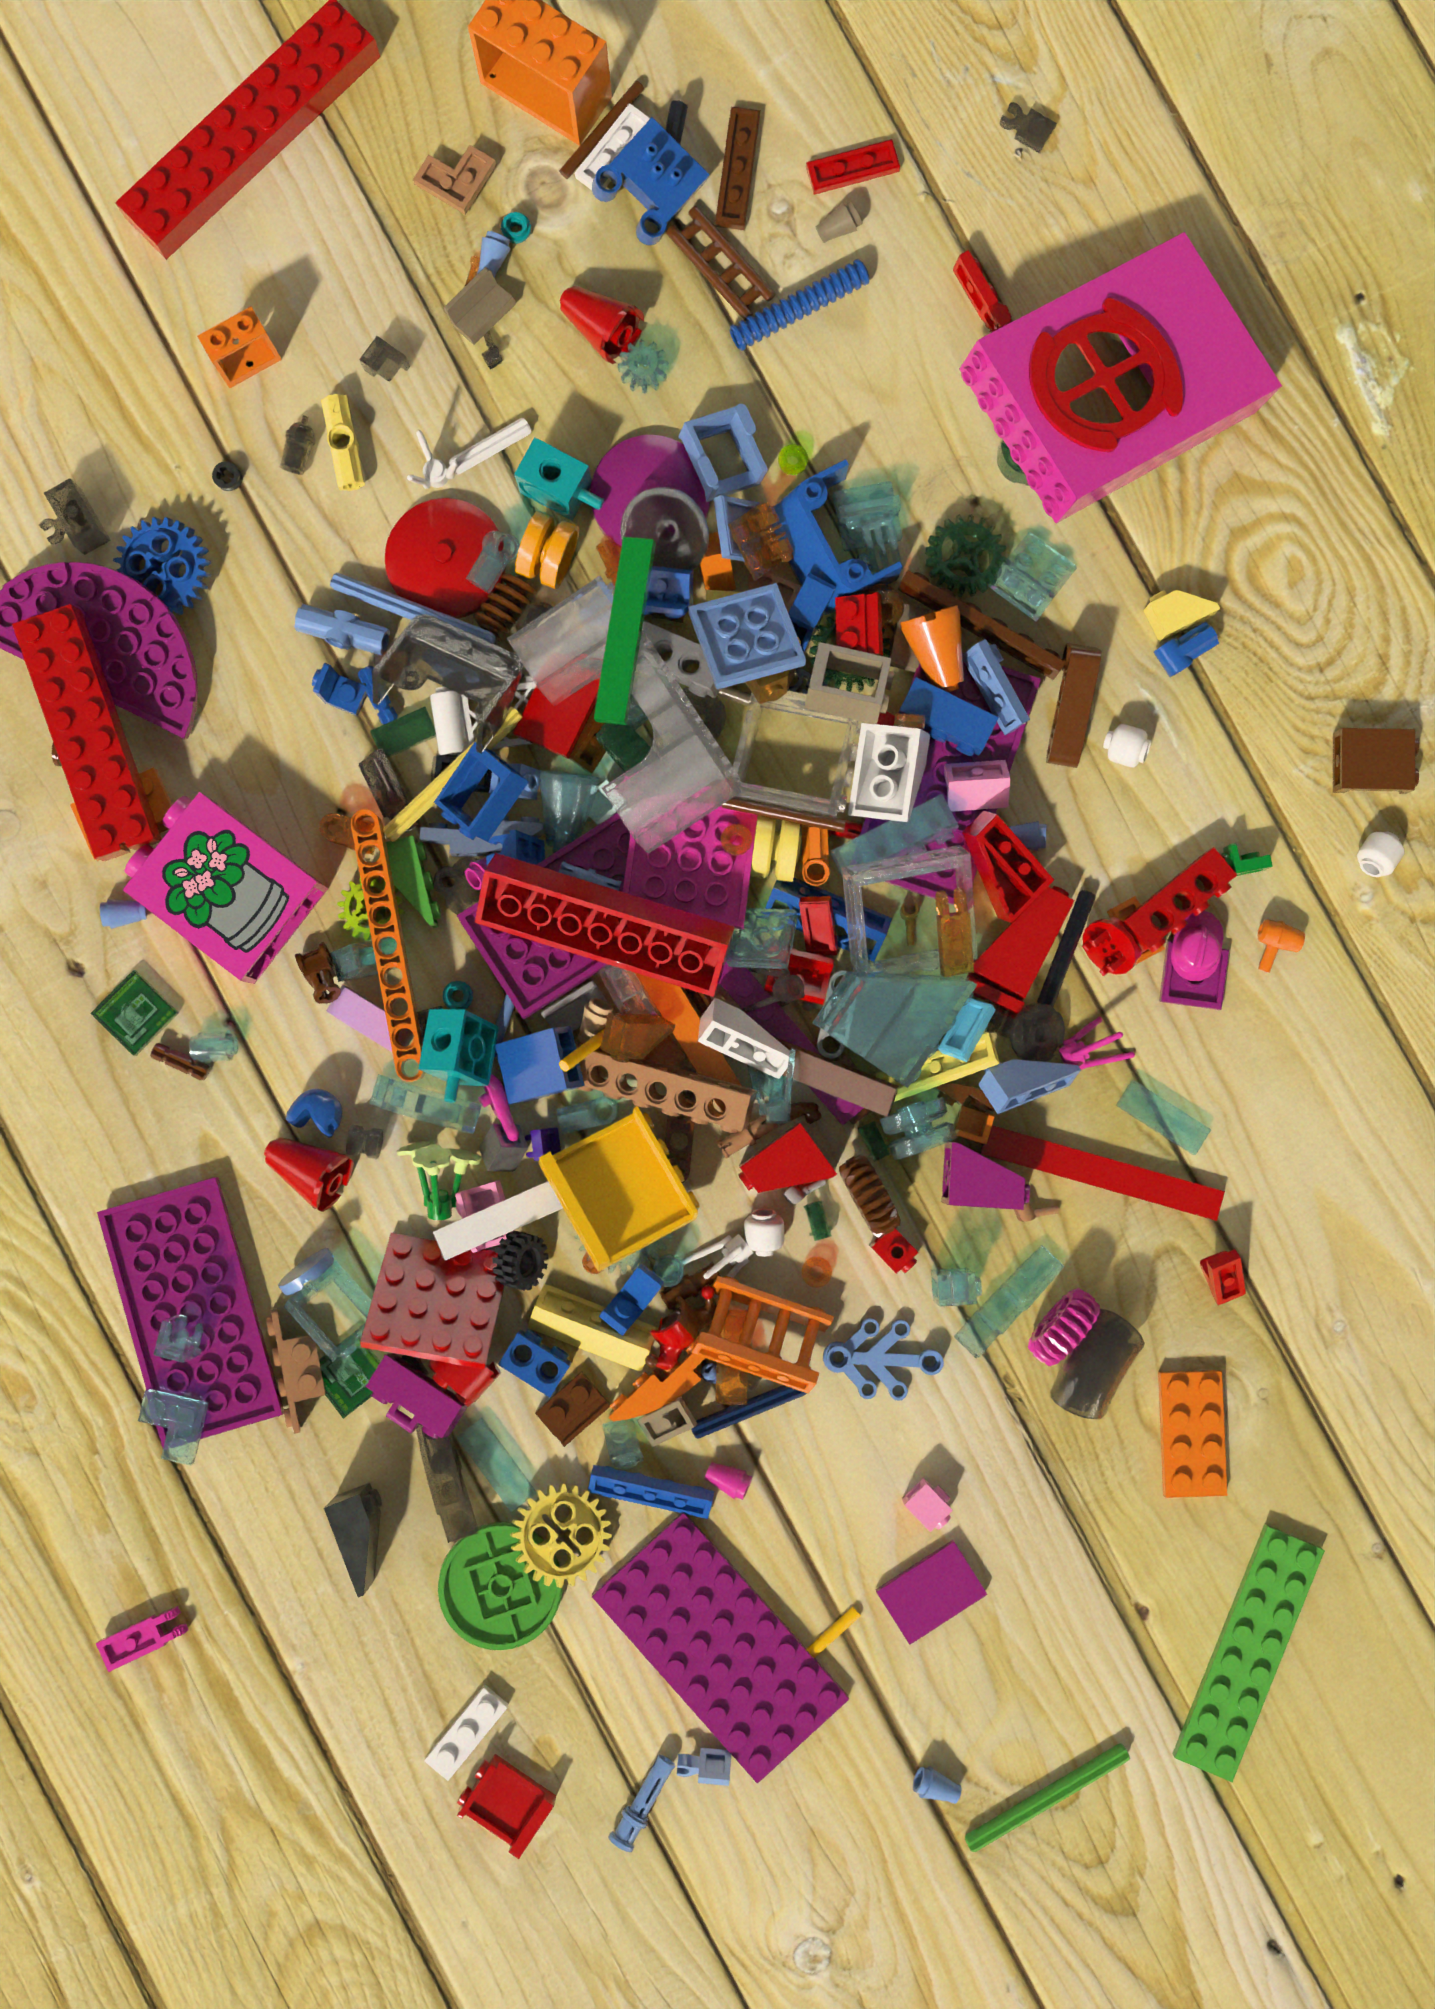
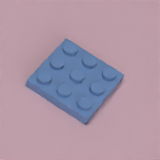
M777 583L689 606V616L717 690L805 666V655Z

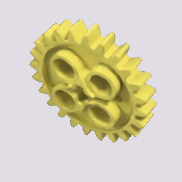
M560 1483L558 1492L555 1491L553 1485H547V1495L537 1489V1500L534 1501L527 1497L525 1500L529 1508L527 1510L523 1508L517 1509L523 1516L522 1520L512 1521L513 1524L519 1527V1531L510 1533L511 1537L519 1540L518 1543L511 1547L512 1550L521 1551V1554L515 1559L516 1562L526 1561L527 1564L523 1572L527 1574L535 1570L533 1574V1580L535 1581L540 1580L544 1575V1585L550 1586L553 1579H555L556 1585L559 1588L563 1587L564 1579H567L569 1585L575 1586V1576L586 1581L585 1571L588 1569L596 1573L597 1570L593 1563L595 1561L605 1562L604 1558L600 1555V1551L610 1550V1547L603 1544V1539L611 1538L612 1534L604 1532L603 1528L610 1525L611 1522L601 1520L600 1518L605 1514L606 1509L600 1508L596 1510L595 1507L599 1499L593 1498L587 1501L589 1491L584 1490L578 1495V1486L576 1485L570 1488L569 1493L567 1492L566 1485ZM565 1504L568 1507L569 1514L565 1520L559 1522L555 1517V1510L559 1505ZM543 1514H546L558 1529L567 1530L564 1536L580 1551L579 1556H576L565 1542L555 1541L558 1538V1534L542 1519ZM543 1526L547 1534L546 1539L542 1543L536 1544L532 1538L533 1531L537 1527ZM581 1527H587L590 1534L589 1539L585 1543L579 1544L576 1540V1533ZM564 1549L567 1553V1561L564 1565L557 1567L553 1560L554 1554L558 1550Z

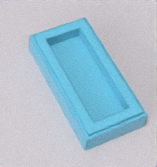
M966 996L938 1047L939 1051L942 1054L968 1062L996 1010L993 1005Z

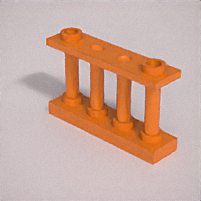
M717 1276L711 1287L714 1289V1294L719 1295L710 1330L706 1333L700 1332L694 1342L691 1353L809 1394L817 1384L819 1372L811 1370L809 1366L818 1330L825 1332L833 1322L834 1316L826 1314L821 1308L806 1307L740 1284L733 1277ZM731 1300L748 1305L740 1338L736 1343L725 1340L721 1336ZM760 1310L778 1316L769 1349L766 1353L753 1350L752 1346H750ZM789 1320L807 1326L796 1363L782 1360L780 1356Z

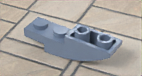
M505 816L492 837L510 834V830H517L539 838L546 833V826L544 823H539V818L521 817V821H509V816ZM429 823V828L420 827V840L423 843L450 845L449 854L452 857L488 856L502 851L501 843L497 845L490 844L478 837L471 840L458 829H447V824Z

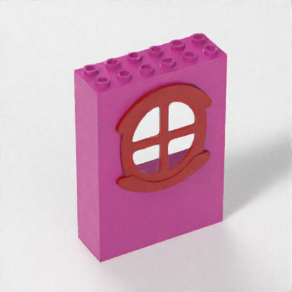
M1185 232L980 338L959 368L964 383L971 387L977 397L980 408L987 413L994 424L996 434L1003 438L1010 450L1013 461L1019 464L1026 475L1028 485L1036 491L1042 501L1045 512L1053 518L1056 524L1255 414L1282 387ZM1095 332L1116 333L1131 354V357L1112 367H1106L1089 342L1087 335ZM1076 344L1092 368L1094 376L1068 391L1062 392L1055 383L1056 364L1061 352L1067 345ZM1137 366L1152 388L1148 402L1140 411L1132 410L1115 383V378ZM1100 387L1105 389L1121 414L1122 420L1116 423L1088 421L1076 415L1071 410L1070 403Z

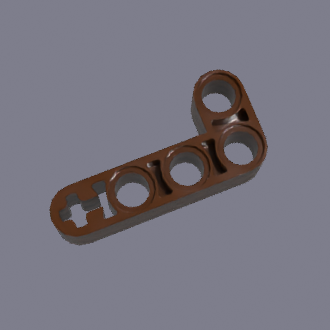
M1066 643L1062 657L1065 664L1062 667L1063 676L1047 749L1046 763L1077 768L1079 765L1101 663L1102 652L1096 647Z

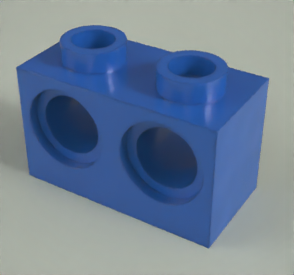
M520 1329L498 1365L550 1398L572 1363L567 1359L569 1354L557 1346H553L552 1349L541 1343L543 1338L534 1331L527 1329L524 1332ZM527 1345L532 1351L531 1358L528 1360L518 1358L516 1347ZM546 1361L554 1362L558 1367V1374L552 1377L546 1376L542 1371V1364Z

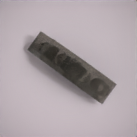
M419 1423L416 1432L435 1510L437 1515H440L448 1543L478 1534L479 1528L461 1470L463 1468L452 1433L447 1437L435 1439L422 1431L423 1425Z

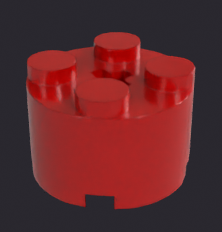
M430 1360L428 1367L435 1373L432 1376L434 1381L444 1389H447L448 1386L457 1392L455 1396L467 1407L476 1402L501 1374L500 1369L494 1362L490 1365L486 1364L485 1369Z

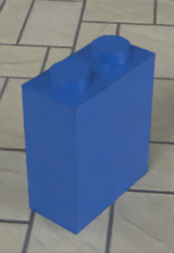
M571 1026L554 1027L495 1044L508 1104L528 1102L585 1086L580 1063L567 1072L563 1071L559 1066V1062L576 1050Z

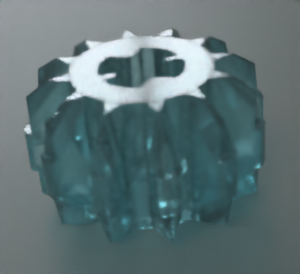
M641 339L637 348L634 344L629 343V352L620 353V360L622 362L618 364V372L623 373L621 376L622 383H630V390L633 392L639 386H641L642 393L644 394L648 391L647 386H651L657 391L659 389L658 381L665 382L667 379V374L664 371L669 369V362L664 360L666 354L663 349L656 351L657 344L654 341L648 347H645V341ZM642 364L644 367L648 366L649 368L644 369L642 366L638 367V365Z

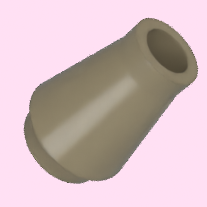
M849 202L846 205L842 203L822 223L815 227L821 240L825 243L828 240L857 231L856 227L860 226L862 221L853 203Z

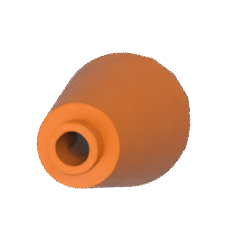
M958 605L900 622L901 631L931 685L946 692L959 689L958 683L964 681L961 621Z

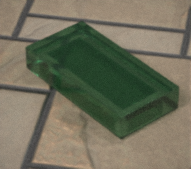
M422 707L370 730L383 760L436 737L435 726L426 707Z

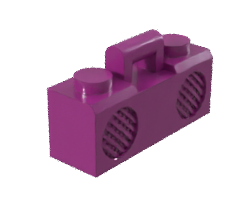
M395 1353L385 1354L365 1386L373 1391L371 1396L383 1404L393 1403L386 1417L411 1434L420 1423L423 1425L422 1431L435 1439L447 1437L452 1433L467 1409V1406L460 1402L453 1392L442 1388L428 1375ZM402 1406L414 1414V1417L410 1418L399 1410Z

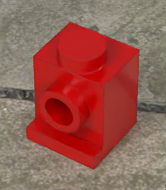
M896 1228L887 1235L884 1234L877 1237L869 1245L896 1274L900 1270L903 1273L908 1272L917 1263L915 1256L919 1252ZM896 1246L902 1248V1255L898 1258H894L891 1254L892 1249Z

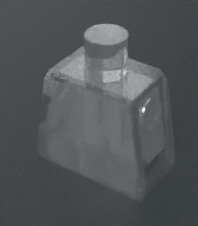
M609 964L599 970L606 988L630 1030L657 1016L634 972Z

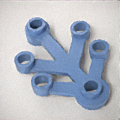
M874 1318L864 1319L861 1322L860 1329L845 1343L839 1341L832 1342L823 1352L825 1366L835 1373L844 1372L856 1385L860 1396L864 1399L873 1398L877 1393V1387L872 1380L865 1379L853 1364L867 1365L888 1388L890 1396L897 1401L903 1400L907 1396V1387L902 1381H897L884 1366L920 1367L925 1374L935 1375L942 1370L944 1364L942 1356L934 1349H926L920 1355L885 1353L899 1339L906 1338L909 1335L910 1326L903 1319L895 1320L891 1325V1330L867 1352H856L855 1350L868 1337H874L878 1334L880 1327ZM868 1322H873L876 1325L872 1333H867L864 1330L865 1324ZM902 1323L906 1325V1331L903 1334L895 1332L897 1324ZM837 1351L844 1354L841 1362H835L832 1359L833 1354ZM927 1356L935 1357V1364L928 1367L925 1365L924 1360ZM871 1384L873 1391L870 1394L862 1393L863 1385ZM896 1385H900L904 1389L900 1396H895L892 1392Z

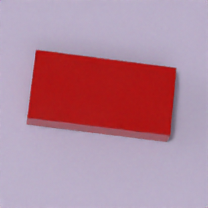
M831 896L801 897L799 907L806 952L811 954L820 953L825 956L837 955L839 949Z

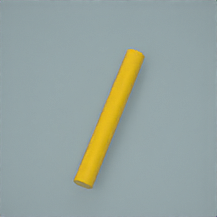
M622 1017L617 1018L559 1062L560 1068L567 1072L627 1026L625 1019Z
M852 1606L807 1648V1651L813 1658H816L852 1625L861 1614Z

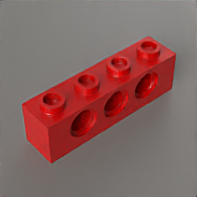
M1213 847L1199 856L1123 919L1122 922L1127 931L1133 936L1136 944L1141 948L1142 953L1148 949L1153 953L1166 943L1163 938L1170 931L1174 935L1188 924L1185 919L1193 913L1197 916L1210 906L1207 901L1213 895L1219 898L1232 887L1229 882L1237 874L1216 848ZM1196 879L1203 883L1204 891L1197 887ZM1174 897H1177L1181 900L1183 905L1182 909H1179L1175 905ZM1152 915L1159 918L1161 922L1160 928L1153 924Z

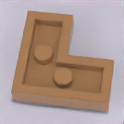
M471 145L468 146L455 169L428 154L413 178L414 185L466 215L496 167V161Z

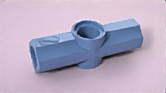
M302 604L297 610L294 628L298 632L325 639L327 643L340 649L349 650L351 647L378 655H383L387 650L390 636L389 628L361 621L354 614L343 610H335L333 613Z

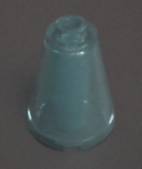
M540 771L539 783L546 844L549 847H553V853L582 836L600 785L599 777L579 773L570 774L562 771Z

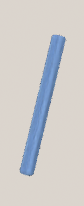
M335 573L330 581V586L336 591L438 631L441 630L443 633L484 649L490 650L495 642L496 636L492 632L341 573Z

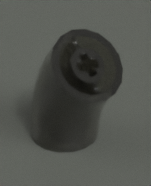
M1100 1308L1097 1321L1092 1325V1329L1081 1340L1079 1346H1076L1066 1356L1050 1391L1053 1401L1074 1415L1087 1419H1102L1107 1414L1109 1406L1129 1368L1144 1348L1145 1342L1141 1334L1118 1314Z

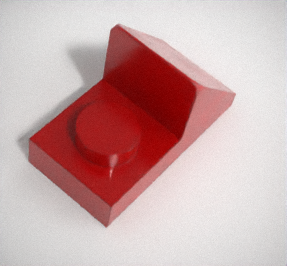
M1236 1249L1229 1252L1222 1251L1200 1261L1201 1269L1218 1306L1246 1294L1241 1257Z

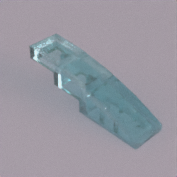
M1041 1245L955 1334L954 1338L975 1358H979L999 1335L1003 1334L1023 1311H1026L1065 1266Z

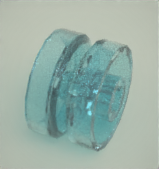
M943 1097L926 1102L923 1100L897 1109V1112L879 1119L884 1134L893 1135L903 1131L905 1133L904 1136L892 1140L888 1145L894 1160L929 1150L958 1138L953 1123L945 1121L932 1125L931 1121L945 1116L948 1112Z

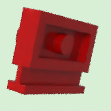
M875 592L869 595L859 594L836 597V646L883 656L881 594Z

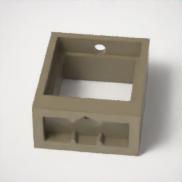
M819 642L804 708L877 724L880 712L886 714L890 695H886L884 692L885 689L891 690L894 672L889 671L891 658ZM826 668L878 680L875 697L823 686Z

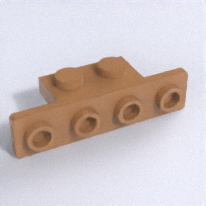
M278 1309L271 1310L272 1317L266 1318L269 1336L275 1335L277 1347L272 1348L275 1367L281 1366L283 1378L278 1379L281 1397L287 1396L289 1408L283 1409L286 1427L293 1426L294 1434L301 1431L296 1402L326 1395L314 1333L283 1340Z

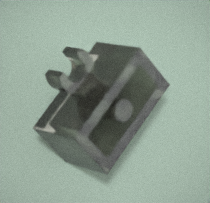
M71 478L44 492L57 519H44L40 522L39 526L44 531L52 527L55 528L54 534L47 537L48 542L52 545L60 543L66 533L73 546L86 555L111 541L83 490Z

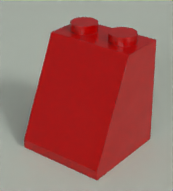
M801 1123L791 1127L740 1164L739 1167L742 1172L738 1174L749 1191L755 1188L758 1193L829 1179L837 1175Z

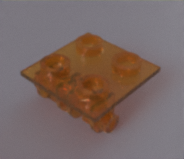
M769 502L756 505L728 524L732 537L737 543L745 560V565L754 581L779 563H785L794 558L792 555L794 550L788 538L778 541L779 538L786 535V532L783 531L778 534L774 532L783 526L782 523L771 526V524L778 522L779 518L774 506L770 507Z

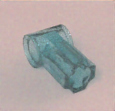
M500 531L487 533L482 541L483 550L466 579L483 591L491 593L508 562L517 558L520 547L518 539L513 535ZM503 540L504 547L503 550L499 553L498 546L499 543Z
M600 1097L556 1109L559 1126L563 1135L612 1123L618 1118L620 1113L618 1103L608 1097ZM601 1102H607L612 1107V1115L608 1119H602L597 1114V1107Z

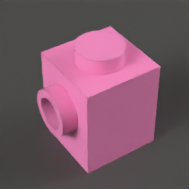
M924 1478L902 1498L906 1508L930 1532L935 1527L938 1530L941 1529L950 1520L951 1516L949 1514L953 1511L947 1503L951 1499L939 1485L933 1488Z

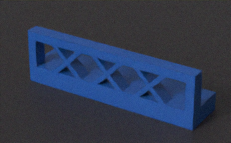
M795 877L793 882L776 880L762 914L763 916L803 932L799 907L800 898L831 896L835 925L843 927L847 933L846 935L837 936L838 947L873 962L875 961L892 921L891 917L819 887L812 886ZM775 899L786 903L790 911L782 913L773 909L772 906ZM867 937L875 940L876 943L873 950L860 945L858 938Z

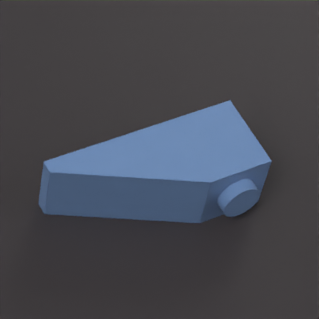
M1012 1059L1001 1064L999 1061L1000 1064L985 1069V1075L978 1085L996 1113L1000 1114L1070 1086L1081 1069L1078 1065Z

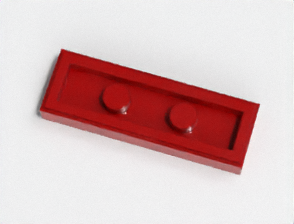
M893 139L806 162V170L813 194L816 195L900 172V164Z

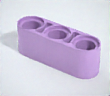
M342 985L340 988L341 994L338 999L331 1002L326 1011L392 1052L385 1010ZM403 1029L398 1035V1040L401 1045L408 1046L414 1035L410 1029Z

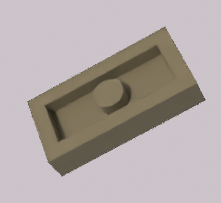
M485 267L444 307V310L454 328L475 345L516 305L513 296L497 284L492 272Z

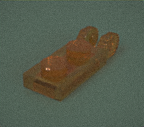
M963 887L955 888L953 892L954 906L957 912L949 913V901L945 891H937L935 895L936 910L938 912L936 918L940 975L943 977L974 971L971 920L967 907L966 893Z

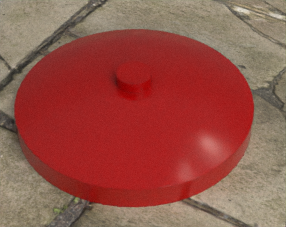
M438 498L414 506L396 522L386 543L385 568L390 584L398 596L459 619L479 611L482 603L490 602L488 594L497 593L495 585L497 583L502 584V575L505 574L506 551L498 528L485 512L466 501Z

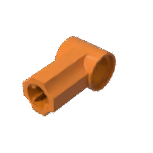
M801 824L802 875L806 883L812 886H819L828 880L830 874L828 830ZM819 863L825 870L819 875H813L808 871V867L811 864Z

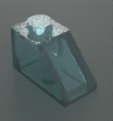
M387 938L382 943V951L386 955L392 954L397 948L394 938ZM372 941L353 943L331 952L338 982L378 974Z

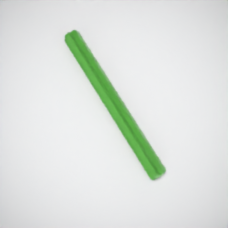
M1122 1743L1117 1744L966 1834L965 1841L972 1852H977L1128 1762L1130 1755Z

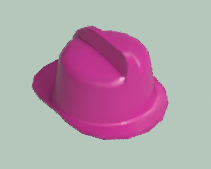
M1205 910L1197 916L1193 913L1185 919L1188 924L1174 934L1171 963L1174 970L1182 978L1189 981H1201L1209 978L1216 971L1220 961L1224 939L1223 927L1212 913Z

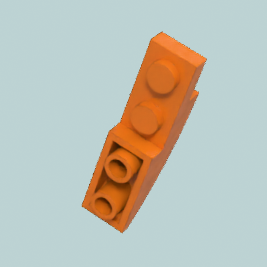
M694 1342L686 1348L685 1351L688 1355L680 1363L677 1361L673 1368L663 1371L666 1375L664 1378L655 1370L649 1375L644 1372L632 1383L635 1389L627 1397L623 1393L618 1396L610 1405L613 1409L609 1414L612 1422L639 1417L660 1409L696 1385L702 1379V1375L695 1368L705 1358L691 1353Z

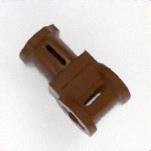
M321 942L319 947L305 954H295L297 964L304 978L314 988L313 997L315 1002L328 1004L337 1000L341 991L333 980L337 976L334 968L335 963L326 944Z

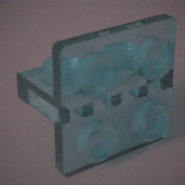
M890 481L833 492L832 497L844 551L902 540L898 517L901 508L899 495L894 496Z

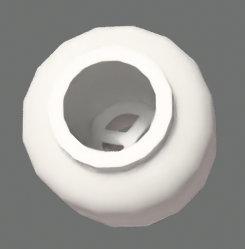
M1120 724L1114 732L1108 731L1103 748L1108 749V759L1110 761L1134 768L1139 762H1145L1150 750L1151 740L1148 739L1147 732L1143 729Z
M1392 832L1371 833L1357 853L1360 868L1366 874L1373 877L1390 875L1403 857L1404 847L1399 838Z
M757 1209L752 1211V1215L746 1218L744 1222V1236L749 1248L756 1251V1255L765 1257L773 1255L774 1251L783 1246L785 1241L784 1220L776 1214L775 1210Z

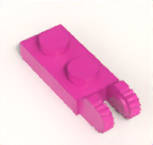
M179 1607L171 1608L157 1616L154 1614L99 1640L96 1646L107 1671L110 1672L165 1646L168 1641L189 1631L186 1624L178 1625L165 1634L162 1631L160 1624L177 1617L181 1613Z

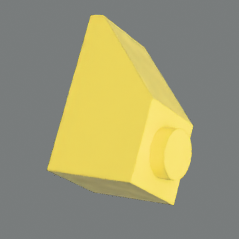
M1164 590L1150 597L1151 603L1143 611L1159 642L1212 617L1220 610V607L1216 602L1180 590H1175L1169 594Z

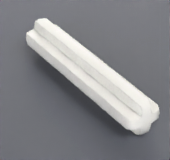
M520 418L450 458L449 465L452 461H457L454 473L459 475L528 436L531 433V428L524 418Z

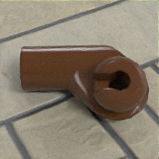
M795 1102L774 1113L780 1126L803 1115L809 1124L820 1120L822 1117L818 1110L820 1107L814 1102Z

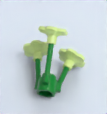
M420 1141L400 1147L397 1150V1155H411L413 1166L417 1167L428 1218L432 1220L450 1218L452 1216V1208L456 1207L455 1194L459 1192L462 1175L466 1174L467 1165L480 1164L482 1156L463 1149H442L440 1145L434 1144V1141ZM450 1159L456 1161L454 1167L456 1174L451 1195H448L447 1190L439 1189L437 1174H439L440 1168L447 1167L450 1164ZM425 1170L431 1176V1192L429 1190Z

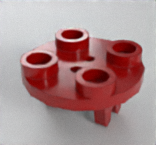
M1118 918L1095 920L1084 931L1082 947L1088 958L1101 969L1099 972L1102 976H1105L1107 973L1115 975L1126 974L1136 965L1137 960L1142 955L1141 948L1127 931L1124 923Z

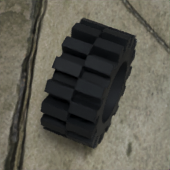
M519 1231L506 1234V1239L502 1238L499 1242L502 1247H496L495 1252L498 1253V1257H493V1263L497 1264L493 1268V1273L498 1274L495 1277L496 1280L500 1281V1284L523 1291L531 1290L532 1286H537L539 1284L537 1278H543L545 1274L542 1273V1269H547L548 1265L544 1263V1260L548 1259V1253H544L548 1249L546 1244H543L544 1240L538 1236Z

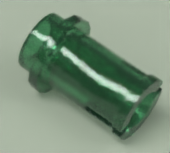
M875 1121L857 1129L870 1153L867 1155L868 1158L872 1157L873 1161L876 1162L890 1155L888 1150L890 1145L886 1146Z
M822 1200L803 1206L812 1231L809 1235H813L814 1241L832 1236L830 1230H833V1227H829Z

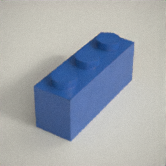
M915 677L897 714L898 717L902 718L901 722L906 726L917 729L921 727L929 731L930 737L939 742L945 743L948 740L957 745L956 749L968 756H973V754L980 755L999 718Z

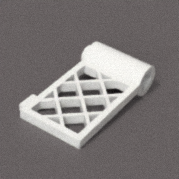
M541 675L525 677L526 683L467 691H454L453 686L436 688L435 694L430 696L439 756L454 757L463 753L474 742L473 732L480 723L486 728L491 726L483 719L493 706L504 714L507 710L496 703L502 693L510 692L520 699L514 707L516 710L523 702L527 705L529 700L526 697L532 689H535ZM527 690L523 696L517 692ZM496 694L493 700L487 696ZM480 696L489 705L479 717L469 710L467 698ZM470 716L477 720L473 727L471 725ZM505 736L502 739L504 741H500L493 749L533 743L519 737L518 739L510 740Z

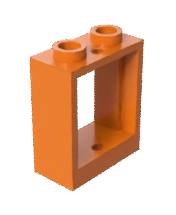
M252 306L197 336L213 365L229 388L282 360ZM239 339L238 344H233V341ZM252 361L253 366L248 367L247 363Z

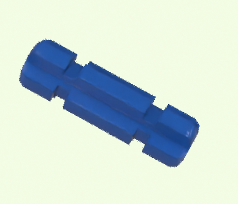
M367 666L358 672V677L362 684H366L364 689L374 709L379 711L377 715L380 722L385 725L395 721L398 715L394 707L390 708L389 706L391 701L381 681L376 679L378 674L375 668Z

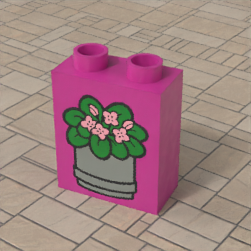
M201 792L193 800L187 796H182L174 802L165 814L162 823L170 830L154 849L149 844H145L129 859L124 872L131 879L123 888V891L237 979L255 984L329 888L211 798Z

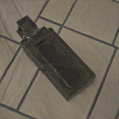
M379 749L372 752L358 766L383 817H388L392 820L409 802L384 750ZM417 821L404 833L410 832L414 830L416 827H418Z

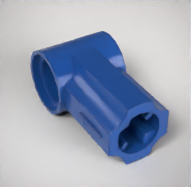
M1204 622L1182 637H1175L1153 653L1168 676L1172 677L1191 665L1193 660L1217 646L1219 641L1213 627Z

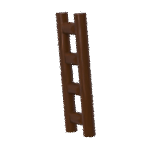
M695 205L688 212L693 221L682 231H679L675 225H671L667 229L666 234L740 317L747 321L746 318L753 315V312L748 307L759 296H762L769 302L776 293L698 206ZM703 230L713 243L699 253L689 240L699 231ZM722 251L733 265L719 275L709 262ZM740 274L752 285L741 297L728 285Z

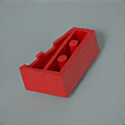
M983 811L962 832L999 919L1012 923L1054 881L1053 877L998 814Z

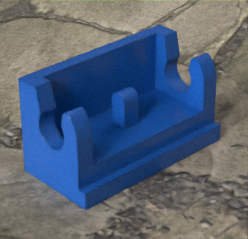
M510 830V834L494 836L488 841L494 845L502 844V851L499 853L501 855L534 865L545 859L544 840L517 830ZM494 853L486 856L487 865L495 855Z

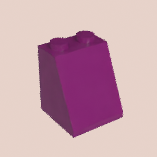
M945 1141L942 1203L953 1206L1024 1210V1203H1029L1030 1186L1025 1184V1178L960 1143Z

